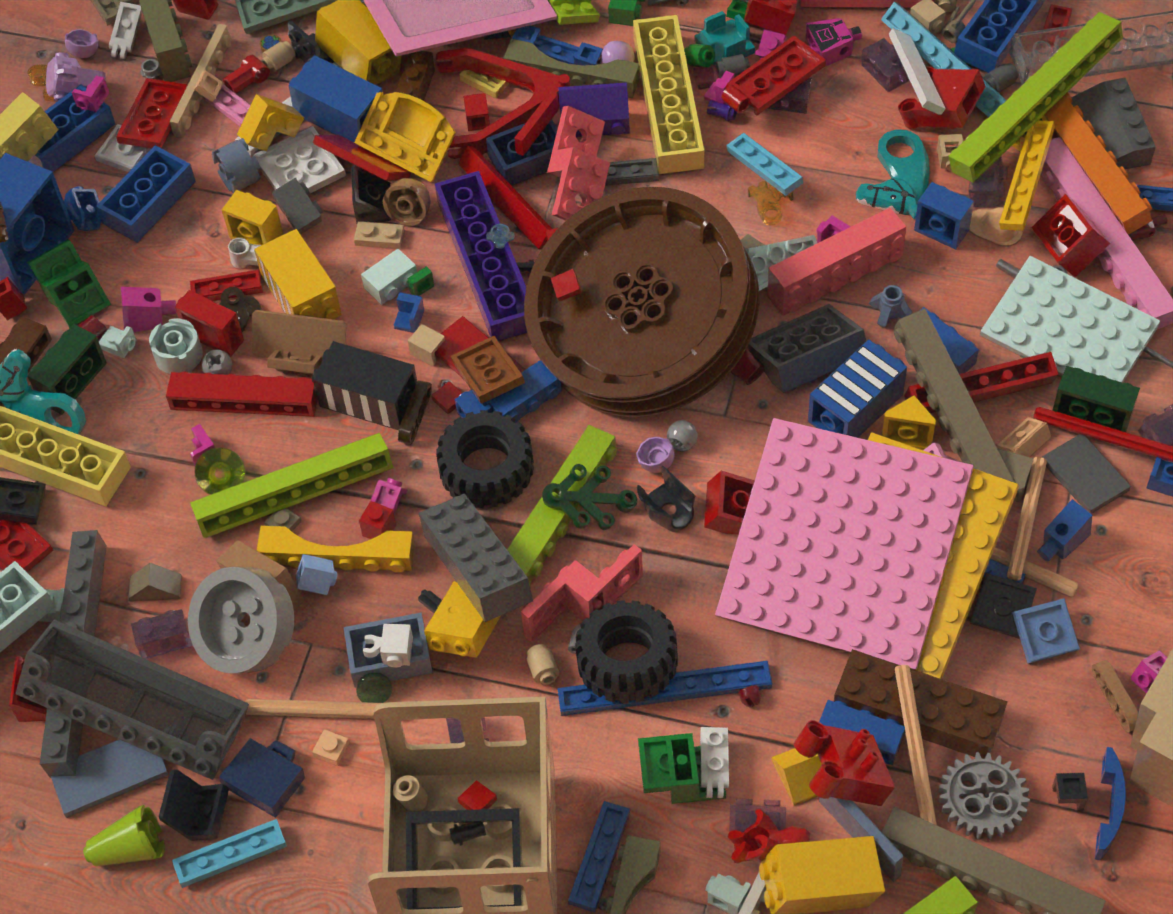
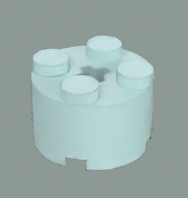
M178 318L168 320L169 323L164 325L158 324L152 330L149 337L151 351L157 367L168 374L183 371L192 373L193 369L200 363L203 355V349L194 326L189 321Z

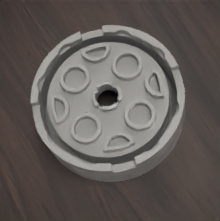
M226 567L211 573L197 587L189 606V635L197 654L213 669L224 673L262 671L275 664L280 659L279 656L285 646H289L294 629L292 601L284 585L279 584L268 571L253 567ZM246 613L250 616V624L247 627L241 622Z

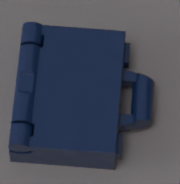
M250 738L220 775L219 779L221 784L229 787L230 792L276 818L303 782L305 776L303 768L293 763L296 754L294 749L278 740L265 747Z

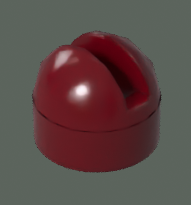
M758 685L746 687L738 692L740 700L746 707L751 708L754 704L758 705L761 701V692Z

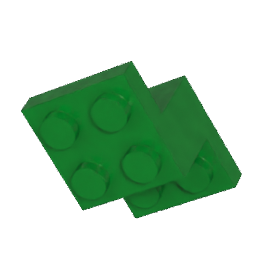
M69 239L27 262L47 299L57 307L69 328L73 324L76 325L87 319L90 315H94L111 305L88 263L81 260Z
M693 733L638 738L644 793L670 791L672 804L726 799V788H724L723 798H717V788H713L712 798H706V788L701 787L700 746L694 747Z

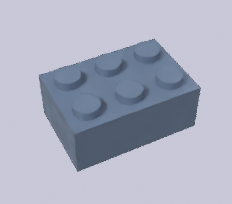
M422 612L343 627L350 673L355 688L433 673L429 648L424 633L425 626ZM384 624L410 625L413 635L410 666L390 667L383 665L380 653L372 658L365 657L363 648H372L374 644H366L365 636L375 635L382 637Z

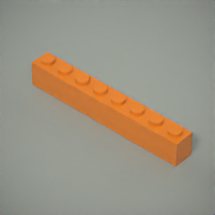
M1067 92L1044 115L1048 121H1054L1055 129L1053 133L1065 143L1129 235L1153 221L1150 211L1153 209L1146 198L1141 199L1139 196L1141 194L1135 182L1130 183L1127 180L1129 176L1124 167L1116 165L1118 162L1113 152L1105 150L1106 145L1101 136L1098 135L1096 137L1094 135L1095 130L1090 121L1083 120L1084 115L1079 106L1071 104L1073 100Z

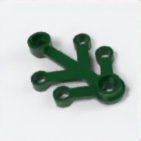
M582 464L574 465L570 470V474L560 484L551 483L544 488L542 498L545 505L550 508H560L573 520L574 525L580 529L585 528L590 523L589 514L603 530L610 529L614 524V516L607 512L603 513L595 504L616 505L622 512H630L637 505V496L630 490H623L620 494L592 492L600 483L606 482L611 476L610 469L603 465L596 469L594 476L578 492L567 490L576 481H581L586 476L587 470ZM575 470H579L582 475H577ZM599 471L604 472L606 477H602ZM552 492L558 494L559 498L554 497ZM625 496L628 497L631 500V502L626 501ZM570 502H577L585 511L578 512ZM578 517L584 518L585 523L580 522ZM603 518H606L609 524H605Z

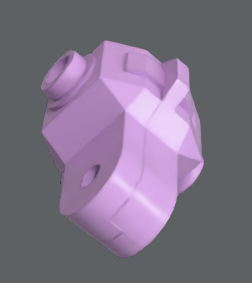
M55 53V57L47 66V94L54 97L55 101H59L80 84L87 88L95 76L104 77L106 82V73L81 68L77 59L69 58V54Z

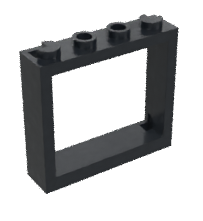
M521 809L406 812V871H418L417 825L512 821L513 867H522ZM513 884V886H514V904H513V905H485V906H488V907L523 906V886H522V885ZM407 888L408 910L463 907H419L418 888Z

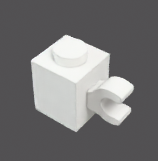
M384 624L382 637L375 635L365 636L366 644H374L372 648H363L365 657L372 658L380 653L383 665L390 667L410 666L413 642L410 625Z

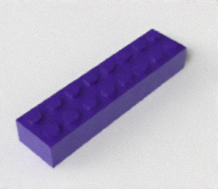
M476 171L435 183L438 205L490 337L495 336L498 341L527 333L524 316L526 285L480 172Z

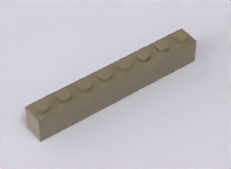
M926 309L898 319L894 327V336L897 342L902 343L904 346L906 360L910 365L914 366L917 372L916 379L919 385L925 388L930 407L936 409L939 415L940 427L944 432L947 431L951 439L950 446L955 454L958 453L963 463L974 465V469L1014 482Z
M893 807L882 831L889 841L912 864L919 867L926 866L935 870L937 875L946 879L956 876L967 889L986 893L990 899L996 902H1006L1023 914H1101L1106 902L1099 897L897 807Z

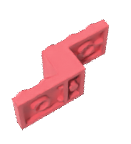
M564 106L562 109L547 173L560 178L552 215L565 221L585 206L602 198L610 162L597 157L605 121L570 106ZM577 130L582 134L581 142L576 138ZM577 194H579L582 199L580 206H578L575 201V197Z
M634 544L630 549L622 551L617 561L611 567L603 569L599 578L576 560L571 565L563 567L558 577L552 583L549 582L543 586L540 594L533 602L523 606L521 616L524 637L533 642L567 608L584 621L586 618L590 619V614L596 609L600 611L603 605L608 603L613 605L643 576L642 550Z

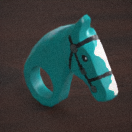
M895 129L885 133L880 138L877 158L887 170L891 179L875 185L861 184L856 191V200L863 205L881 210L891 208L897 214H910L913 219H916L918 200L929 185V157L918 135L909 130ZM895 143H903L910 146L914 152L908 157L899 158L891 155L887 148Z
M19 349L11 351L0 364V402L10 410L79 435L86 424L85 413L79 403L63 393L33 390L27 382L28 369L31 363L29 356ZM51 406L59 407L67 412L71 418L72 427H65L56 422L51 414Z

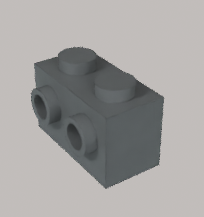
M294 178L273 191L272 195L294 230L297 229L301 235L322 222L320 214L323 211L316 201L312 202L308 197L310 192L304 182L299 183Z

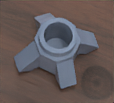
M887 286L883 292L872 297L868 303L874 309L879 308L881 313L877 324L880 327L887 326L890 319L903 318L912 313L904 300L906 294L902 293L901 288L898 286Z

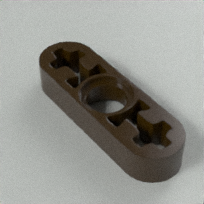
M417 381L399 428V442L413 444L432 392V384L430 382Z

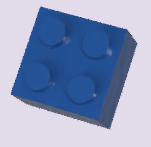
M931 182L918 200L914 231L956 250L970 229L974 201L944 186Z

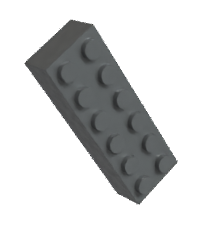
M465 494L453 497L446 502L419 512L425 538L485 622L533 602L528 577Z

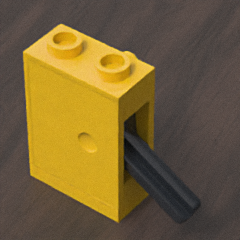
M456 581L452 583L443 600L426 589L422 590L421 595L418 597L419 602L434 613L424 633L429 650L477 658L501 617L498 616L485 622Z

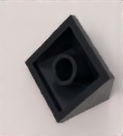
M353 165L351 167L352 204L356 223L390 221L391 218L384 210L383 197L391 183Z

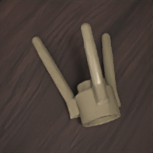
M971 0L957 19L955 18L960 8L958 6L955 8L947 24L942 28V34L946 40L951 43L957 41L965 29L962 19L976 0Z

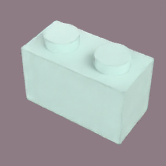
M396 249L361 274L364 289L382 305L388 300H392L406 287H409L407 278L417 273L416 265L402 251Z

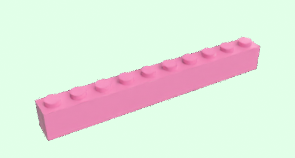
M1058 137L1051 140L1041 172L1045 184L1053 190L1057 201L1067 194L1111 243L1097 257L1100 259L1103 269L1108 271L1112 277L1115 287L1120 289L1125 296L1126 303L1160 320V325L1157 329L1173 324L1172 297L1062 139Z

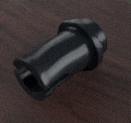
M483 822L466 823L459 826L454 824V827L449 829L454 845L459 844L462 846L465 841L486 836Z

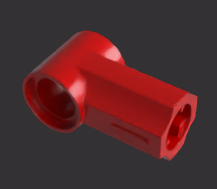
M249 55L244 58L240 68L223 78V82L227 88L236 94L253 82L257 84L264 82L270 74V69L255 55Z

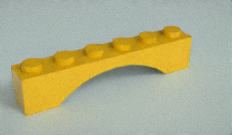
M261 526L256 551L282 566H290L292 568L299 567L302 555L305 554L333 560L334 568H341L343 570L366 569L368 571L391 570L393 572L412 571L415 541L413 532L386 531L363 543L349 546H327L307 541L294 534L287 527Z

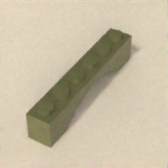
M515 39L510 40L503 58L559 76L567 74L570 77V86L627 82L629 98H633L640 80V63L617 59L598 65L568 64L547 56L533 43Z
M627 835L626 844H621L619 848L618 861L622 862L620 871H614L612 887L616 888L614 897L609 896L606 913L626 914L635 896L655 878L661 853L660 841Z

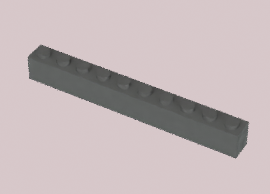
M98 530L72 532L60 622L95 637L107 545ZM55 657L51 683L74 693L86 670ZM88 684L81 694L84 698H87ZM47 708L39 764L50 778L51 776H76L83 723Z

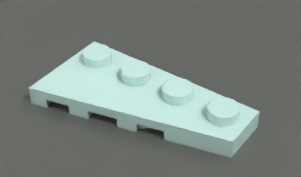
M811 235L745 249L754 265L759 291L768 287L769 267L817 244L815 236Z

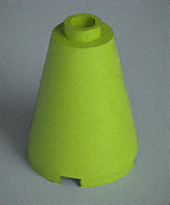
M141 805L87 840L86 847L83 849L86 861L94 866H104L163 857L165 843L164 840L159 842L157 833L162 832L152 809Z

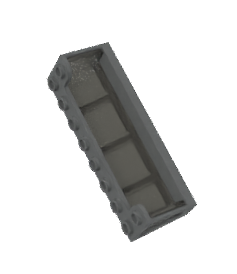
M55 619L26 653L16 694L212 780L215 778L237 736L249 704Z

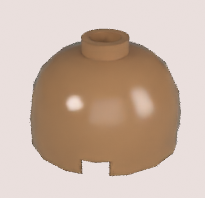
M409 178L395 181L387 189L383 197V206L387 215L392 220L396 218L402 221L399 224L404 226L419 224L428 214L431 204L427 188L420 181Z

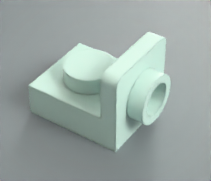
M110 326L100 339L99 344L102 350L125 358L127 353L134 348L137 340L131 327L126 326L123 331Z

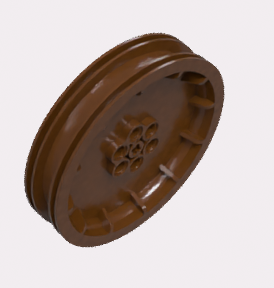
M665 187L632 188L607 195L585 206L565 221L549 238L539 253L528 279L524 302L525 324L530 342L536 354L549 371L561 381V386L575 399L588 407L611 415L625 417L658 415L681 408L699 399L717 386L736 366L747 349L756 327L760 304L759 284L752 260L742 245L736 231L726 217L714 206L693 194ZM574 269L582 293L559 302L551 278Z

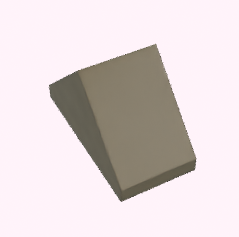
M998 448L1011 477L1019 485L1014 498L1016 502L1022 500L1034 458Z
M149 563L130 576L128 600L180 599L182 576L180 573Z

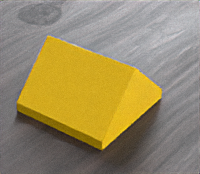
M912 396L885 412L882 436L924 450L932 444L936 420L915 396Z
M794 748L771 757L794 806L818 797L809 787L811 779L822 765L818 754L808 758L801 755Z

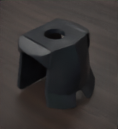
M661 466L664 484L649 494L638 485L637 493L651 521L658 523L669 531H679L688 526L694 517L693 505L696 496L669 470ZM666 504H672L676 507V512L670 515L662 508Z

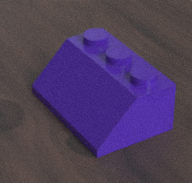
M627 82L558 87L560 118L563 107L570 106L605 121L602 135L630 133ZM579 130L576 132V137H582Z

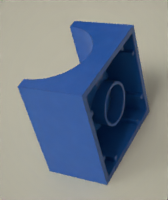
M5 153L0 159V202L3 206L8 240L0 243V281L9 277L22 294L25 295L37 280L27 262L66 241L75 230L53 172Z

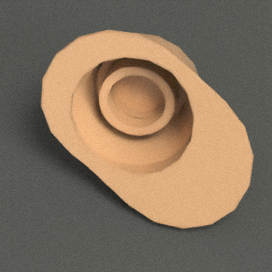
M1004 207L995 209L980 208L972 212L970 231L981 238L1002 246H1010L1016 244L1021 239L1023 233L1017 230H1000L999 221Z

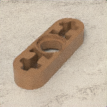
M1107 660L1093 664V676L1122 728L1127 733L1134 731L1138 711L1112 665Z

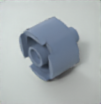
M243 138L212 152L214 164L219 163L220 170H218V174L229 191L232 190V193L250 186L261 179L257 171L260 169V165L255 156L251 157L249 155L248 145Z

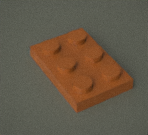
M495 336L451 356L453 364L480 404L525 383L523 375Z

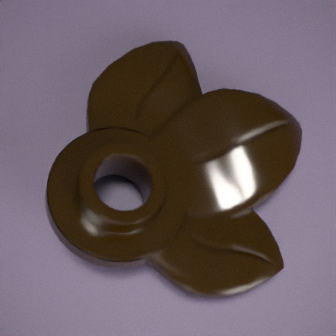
M229 287L221 294V302L219 304L236 312L242 332L248 324L249 316H252L255 310H262L259 302L254 297L244 295L243 291L237 287ZM230 295L237 296L235 301H230L228 298Z

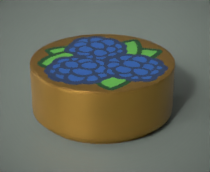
M273 34L264 36L260 40L262 53L277 43L282 42L281 38Z

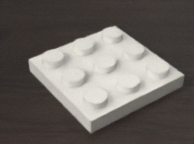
M313 126L297 133L295 138L289 137L270 146L267 151L262 150L253 155L260 165V170L274 190L296 178L299 183L303 181L309 192L312 193L346 176L345 169L334 154L314 145V137L319 134Z

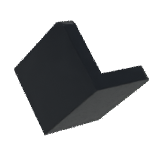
M1056 773L1052 788L1053 792H1057L1058 804L1076 803L1077 811H1083L1088 800L1085 774Z

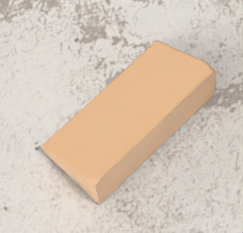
M1028 417L997 444L996 447L997 449L1030 457L1050 439L1051 434L1046 422Z

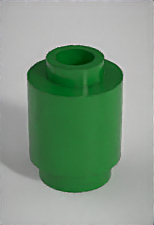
M690 44L684 49L686 62L689 66L710 67L714 63L715 51L710 45Z

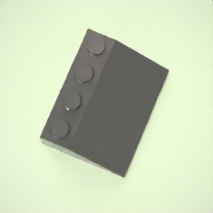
M1126 78L1103 81L1071 97L1073 100L1071 104L1073 106L1078 105L1084 115L1083 120H1089L1095 130L1094 135L1096 137L1100 135L1105 142V150L1113 152L1118 163L1116 165L1118 167L1123 166L1124 169L1151 165L1156 146Z
M827 304L751 338L748 349L755 359L764 365V372L772 384L784 393L792 391L797 386L806 382L815 381L826 373L834 372L866 342L863 328L832 305Z

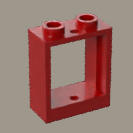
M188 290L177 301L175 309L178 318L187 320L194 326L200 343L214 350L225 351L231 358L244 341L236 312L191 290Z

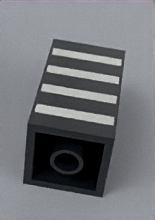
M333 341L329 350H325L319 369H315L312 382L315 386L320 407L399 430L417 383V377L413 364Z

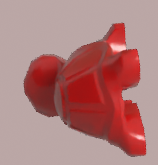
M761 809L755 811L757 815L755 824H752L744 832L731 830L728 833V838L734 844L735 849L731 858L737 864L747 861L761 862L777 844L809 842L810 832L805 828L789 826L779 831L770 817Z

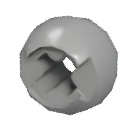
M211 350L202 359V370L204 373L228 375L232 370V360L225 351Z
M679 420L669 426L667 439L675 450L685 452L695 446L698 433L693 424L685 420Z

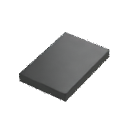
M1079 434L1042 456L1047 461L1046 467L1076 501L1091 514L1130 491L1131 486L1085 435Z

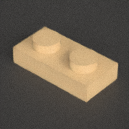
M358 222L354 244L355 246L401 249L405 231L404 225Z

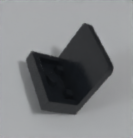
M171 770L160 808L159 819L191 841L217 839L229 787L224 784L201 786L181 771Z

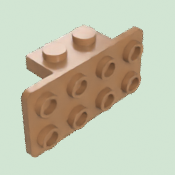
M255 310L252 314V353L258 357L268 358L267 368H274L279 372L296 371L302 375H311L316 368L319 369L323 354L326 349L329 350L333 341L346 345L347 325L344 321Z

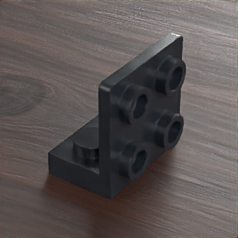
M293 21L287 23L289 29L288 36L297 59L301 58L306 63L315 55L332 64L335 62L315 42L314 33L307 35Z

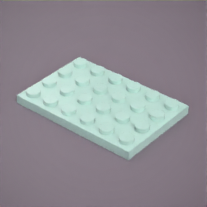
M1029 256L981 329L980 335L1023 358L1052 352L1059 373L1058 376L1060 377L1063 376L1066 366H1070L1096 375H1103L1123 383L1160 325V320Z

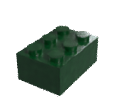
M73 324L61 335L58 342L46 352L42 360L31 369L28 379L33 390L63 393L76 400L107 364L97 336ZM51 406V410L61 415L64 414L65 411L63 409Z
M1066 366L1057 390L1053 411L1127 432L1140 388L1129 383L1109 379L1103 375L1089 373L1080 368Z

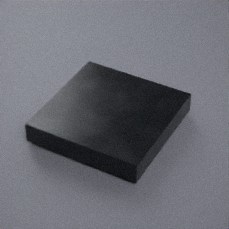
M0 477V520L37 525L46 484Z
M986 573L970 624L1020 639L1012 612L1032 607L1037 588Z

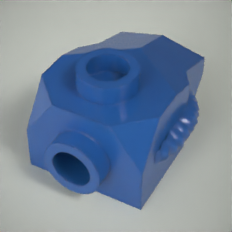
M82 186L71 188L65 194L64 203L70 219L77 229L94 231L100 228L101 219L96 208L100 201L96 190L84 189Z

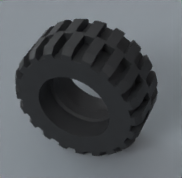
M480 410V413L474 414V412L466 414L465 418L459 417L455 419L453 426L448 425L445 428L444 435H441L438 440L436 457L440 479L445 490L450 491V496L456 497L465 494L471 503L475 504V508H484V505H490V508L498 507V503L503 502V504L511 502V497L517 498L523 493L522 487L526 488L529 485L530 477L533 475L534 460L530 436L525 432V427L520 422L515 423V418L510 415L504 417L502 412L494 411L493 413H488V410ZM484 448L497 449L507 455L503 463L488 470H476L463 463L471 453Z
M625 600L617 601V604L614 605L608 603L603 605L600 611L598 609L590 614V619L586 618L581 623V629L577 631L575 643L578 672L580 677L583 678L585 686L588 689H592V692L598 697L604 695L608 701L615 702V700H620L623 704H629V701L636 700V703L642 702L647 696L652 698L657 695L659 689L664 690L669 685V680L674 678L676 667L678 666L676 632L672 622L666 619V615L662 611H655L654 606L647 603L644 606L639 601L633 600L631 603H625ZM621 643H637L649 649L643 656L629 661H619L605 655L610 648Z

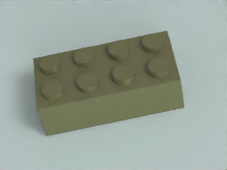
M139 0L164 81L174 82L191 77L189 68L192 67L189 54H184L188 52L185 39L179 38L183 34L180 24L174 23L178 21L175 9L169 8L173 6L172 1Z

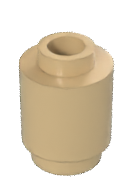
M279 42L262 53L263 58L261 61L270 70L275 72L292 61L295 51L289 42Z
M544 644L531 647L527 651L528 656L526 660L535 682L543 685L553 683L560 672L551 650Z
M410 775L403 776L393 786L395 798L407 811L418 812L425 808L428 794L415 777Z

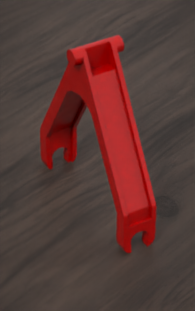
M471 48L438 52L436 54V61L450 60L449 62L437 63L438 70L441 73L470 70L527 88L533 93L529 101L478 133L454 136L449 148L460 147V149L448 150V156L453 159L461 158L467 146H474L483 155L488 151L486 138L525 124L549 92L558 94L559 104L558 87H569L570 77L567 74L559 76Z

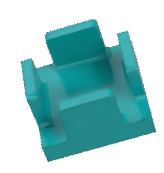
M723 11L704 19V30L695 35L696 44L713 47L715 60L712 65L715 69L716 61H721V58L741 54L745 58L755 53V46L750 41V27L744 22L740 14L735 16V21L734 19L726 21V14Z

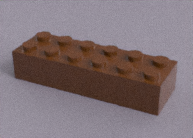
M852 649L836 689L834 702H844L851 708L859 711H870L876 717L885 720L893 719L904 726L895 667L899 665ZM910 669L922 739L975 757L976 752H979L982 759L986 758L987 753L991 754L1008 701Z

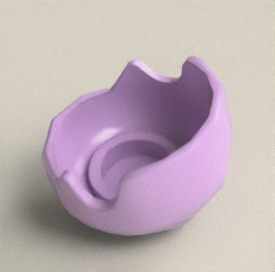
M76 29L65 35V46L72 56L81 59L89 58L97 51L99 43L97 34H92L83 29Z
M611 41L604 46L599 62L603 64L617 59L634 62L635 53L628 43Z
M651 437L640 444L636 456L643 469L652 473L662 472L661 466H664L666 469L671 466L675 453L671 442L667 438Z

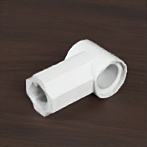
M244 238L233 239L228 245L231 264L239 269L246 268L249 265L258 266L254 249L261 245L249 244Z

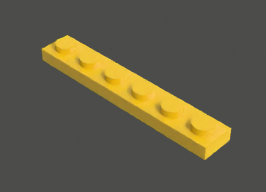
M1037 121L1027 131L999 221L1000 230L1024 231L1055 129L1054 121Z

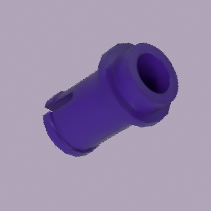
M710 100L708 106L713 108H707V114L725 118L728 122L736 118L737 112L729 105Z

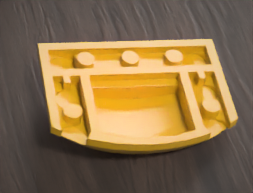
M379 92L372 102L354 143L433 183L456 132L445 116L429 103L404 93L393 92L383 95V92Z

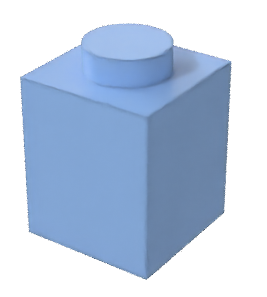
M303 554L296 573L297 589L327 595L330 586H334L337 579V571H334L333 560Z

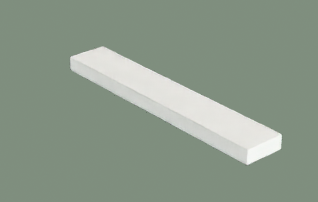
M892 28L889 37L922 107L941 115L946 108L911 36Z

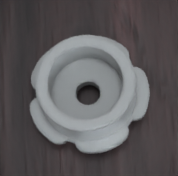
M147 59L141 65L140 73L143 77L156 79L162 73L160 65L155 59Z

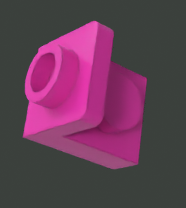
M764 30L759 50H756L755 55L762 59L783 44L786 40V35Z
M726 71L721 78L713 82L705 93L704 99L709 102L714 100L715 102L726 104L721 97L727 83L734 79V73Z
M95 76L93 81L87 86L86 91L78 89L72 91L77 107L94 112L98 111L109 94L105 79L100 76Z
M832 215L826 222L823 221L816 230L817 242L819 243L848 229L850 226Z
M198 424L191 428L194 435L191 441L196 450L191 452L190 455L195 467L196 464L200 466L208 465L203 454L215 449L209 436L202 426Z
M388 477L387 482L379 479L371 501L393 509L395 515L402 494L406 495L408 490L401 488L402 482Z
M1159 650L1143 659L1131 675V680L1147 694L1167 657Z

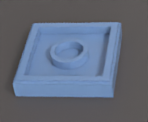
M1064 598L1012 612L1027 664L1080 650Z

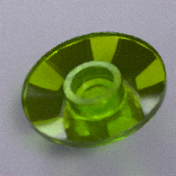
M213 448L204 452L195 465L196 482L204 492L210 495L243 483L245 478V466L242 459L234 451L227 448ZM222 471L224 477L217 478L215 472Z

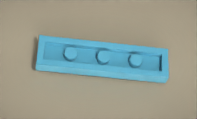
M745 133L726 145L727 151L785 196L803 184L801 175Z
M275 819L175 858L172 862L179 883L184 888L285 848L287 845L279 823Z

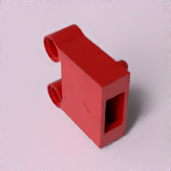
M926 67L946 109L941 115H938L923 108L921 103L915 98H907L898 105V110L905 126L909 129L917 127H949L952 130L963 128L986 87L979 69H935L933 67Z
M810 720L794 741V747L801 755L812 758L816 754L819 756L822 765L811 779L809 787L820 798L828 799L833 797L882 806L895 789L874 735H871L866 729L856 732L826 726L818 721Z

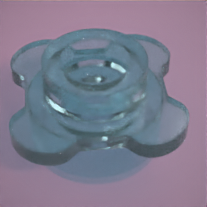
M496 224L487 233L486 238L488 241L494 242L497 248H504L508 241L515 239V234L510 232L507 225Z

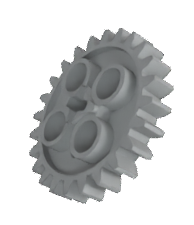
M976 752L975 759L973 760L966 754L964 763L956 759L954 767L948 766L947 775H942L941 782L943 784L939 786L938 790L942 795L939 796L938 801L945 805H943L941 812L950 813L947 820L948 823L957 821V831L963 827L967 828L966 836H969L974 831L976 832L977 839L980 840L982 833H986L988 839L992 840L993 832H996L1002 838L1004 828L1012 833L1014 829L1013 824L1020 826L1021 817L1026 816L1027 809L1025 807H1028L1030 799L1026 798L1029 788L1023 787L1026 778L1017 779L1020 769L1011 771L1010 766L1012 762L1009 761L1004 765L1001 764L1002 758L1000 755L994 761L991 760L990 753H987L986 758L982 759L979 752ZM997 779L1001 784L994 785L989 780ZM969 781L974 786L966 787L962 784V782ZM1001 804L1006 810H997L993 805ZM973 806L979 812L971 813L966 807Z

